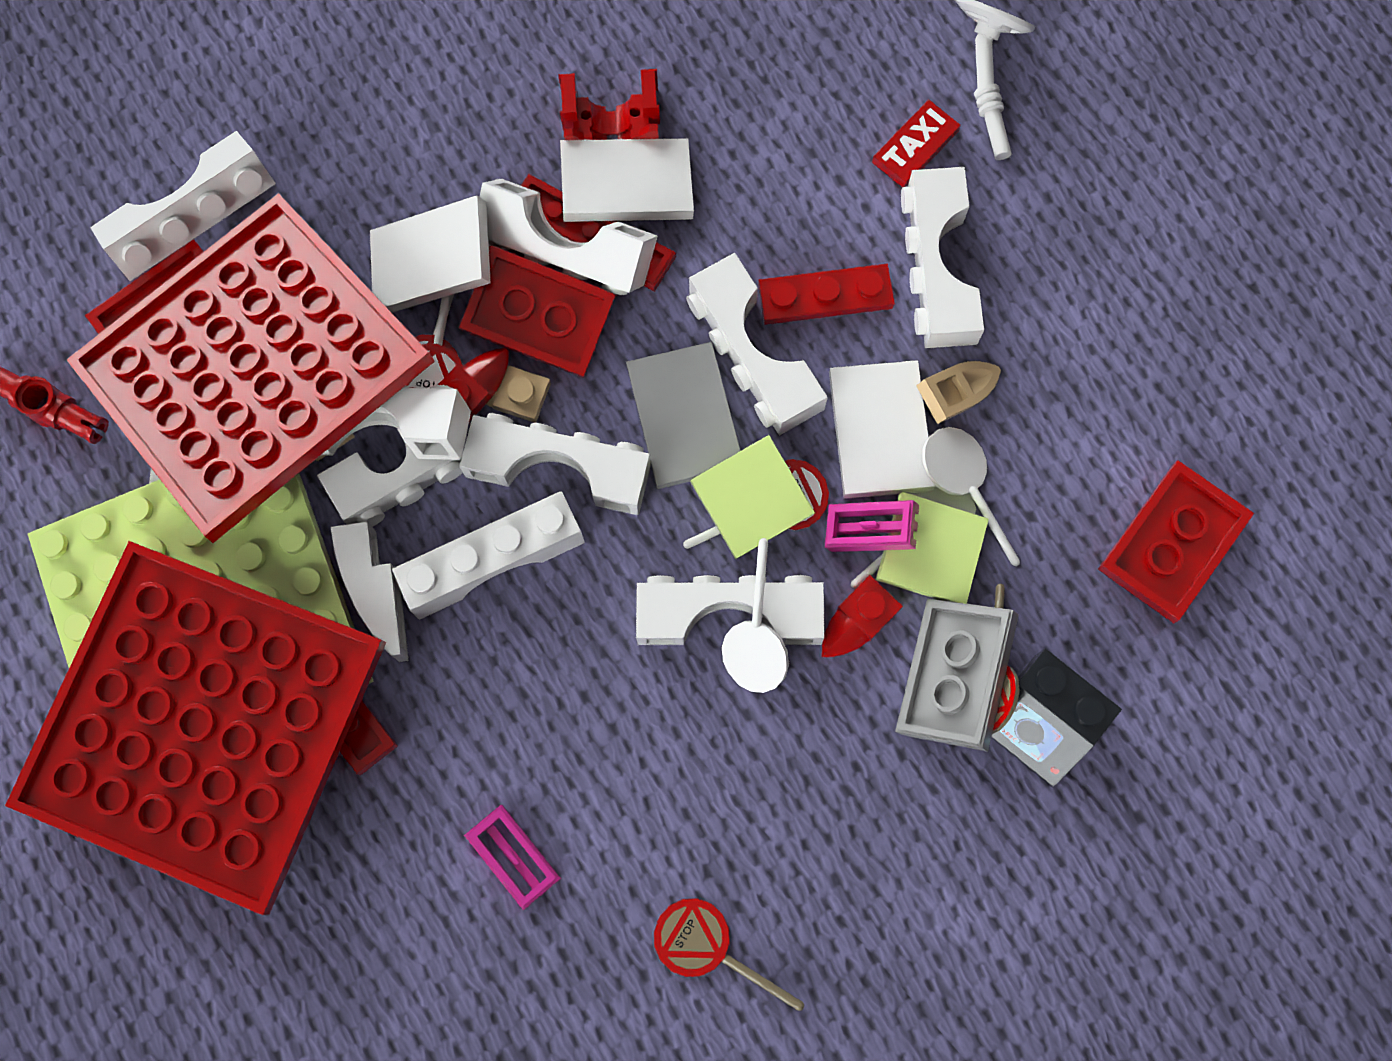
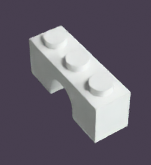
M405 442L406 457L400 467L392 472L382 474L371 471L356 452L317 476L347 525L368 522L373 527L384 519L385 511L397 504H400V506L413 504L424 495L423 489L437 481L442 484L448 483L462 474V470L459 467L461 460L418 459Z

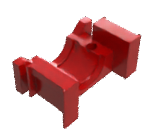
M657 69L641 70L642 94H631L627 102L616 106V111H606V106L592 103L589 97H578L575 73L558 74L562 95V111H560L564 130V140H607V135H618V139H659L660 111L656 100V91H658Z

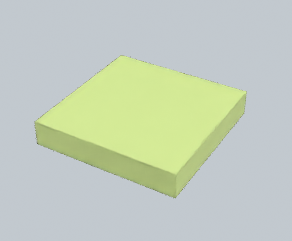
M769 435L690 480L735 559L758 547L760 539L765 538L769 541L815 513Z
M900 493L897 501L914 500L919 504V514H915L918 528L917 532H913V538L916 540V549L884 550L876 581L934 599L967 604L989 519L912 494ZM893 515L892 521H901L903 515ZM901 532L888 533V536L901 535Z

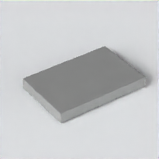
M712 342L626 362L657 489L690 482L691 479L740 452Z
M927 599L895 732L909 737L988 752L1019 614L1010 609Z

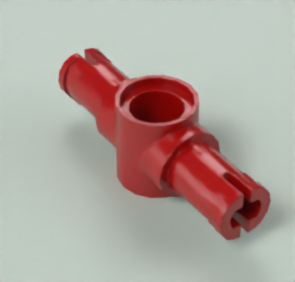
M0 366V396L7 399L11 407L21 411L41 426L52 427L57 430L66 429L86 439L91 444H97L101 441L103 436L96 433L92 428L94 427L106 433L109 426V421L106 418L78 406L74 398L62 393L44 378L28 375L19 376ZM48 396L46 404L37 409L39 402Z

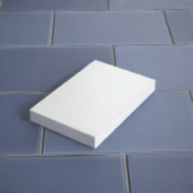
M688 138L560 140L564 222L693 219L694 205Z
M473 196L370 230L372 293L391 313L491 283L486 201L479 196Z
M918 360L830 368L829 377L844 499L893 495L902 492L933 491L935 484L928 477L923 465L922 450L928 438L923 397L916 387L921 382Z

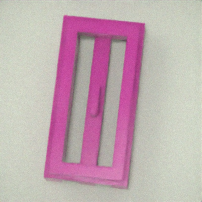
M914 500L829 504L825 548L831 552L916 549V540L913 538V532H917L918 528L915 514H919V504ZM903 515L901 521L838 523L839 517ZM901 532V535L837 538V535Z
M502 804L464 835L523 910L527 909L535 900L562 879ZM499 819L502 820L547 877L541 883L495 827L494 823ZM486 831L532 888L528 894L525 895L480 839L479 836Z

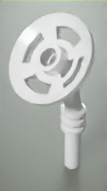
M955 0L959 7L977 22L974 32L978 33L975 39L977 90L974 92V96L977 100L979 116L985 118L994 157L996 160H1003L1010 157L1012 153L1001 114L1004 110V104L1001 102L1002 97L999 93V86L994 84L992 41H998L1001 33L1023 34L1034 32L1036 26L975 0Z

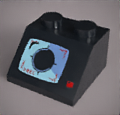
M1045 648L1032 658L1018 676L1020 692L1017 707L1008 723L1000 731L992 734L991 738L1054 787L1096 744L1122 709Z

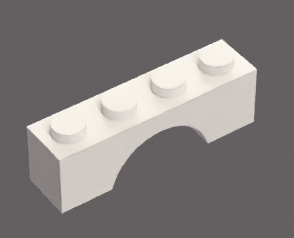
M235 131L200 154L199 165L195 173L174 193L145 205L126 203L90 228L104 251L128 280L132 281L276 183L252 148Z
M965 167L912 170L908 187H902L901 207L903 214L910 213L911 227L906 228L905 242L907 253L915 254L916 267L910 269L911 293L919 294L920 308H916L914 312L916 335H924L925 348L977 345L984 332L979 288L967 285L951 275L944 266L939 252V241L950 230L963 224L969 209Z
M504 179L482 183L479 197L486 201L489 246L492 245L505 251H509L510 248L524 253L523 258L541 265H549L551 263L563 268V274L579 280L591 278L603 283L602 288L614 294L626 295L627 292L630 293L644 286L657 235L621 222H615L603 226L589 242H574L558 234L548 223L542 210L539 192Z
M733 253L689 277L690 295L686 299L695 317L698 320L705 317L712 328V331L709 332V337L720 355L727 353L735 365L731 368V371L742 391L750 389L758 403L754 404V408L762 424L766 428L773 425L780 436L824 411L828 397L804 360L794 362L774 360L759 352L750 342L744 323L749 312L756 304L758 288L737 255Z
M434 385L431 388H410L405 386L322 455L333 456L337 448L348 436L362 428L372 425H389L400 429L402 439L418 459L461 460L471 410L458 390L449 386Z
M489 413L487 418L473 415L459 465L465 477L509 487L513 480L530 466L543 462H559L573 467L586 478L591 486L595 506L639 515L651 467L650 454L643 452L644 449L628 442H619L617 446L600 443V439L596 436L581 432L574 433L573 437L556 433L557 430L541 423H531L530 427L513 424L512 419L500 414Z
M560 491L393 568L392 571L409 610L420 620L463 600L472 589L500 573L529 563H543L585 542L563 492Z
M661 575L648 577L647 583H637L636 639L638 645H684L693 626L701 618L717 610L737 609L753 615L756 575L739 577V583H720V577L710 575L693 577V583H675L674 577ZM794 575L785 577V583H766L765 577L762 623L771 627L782 638L784 645L822 644L824 640L823 582H812V577Z

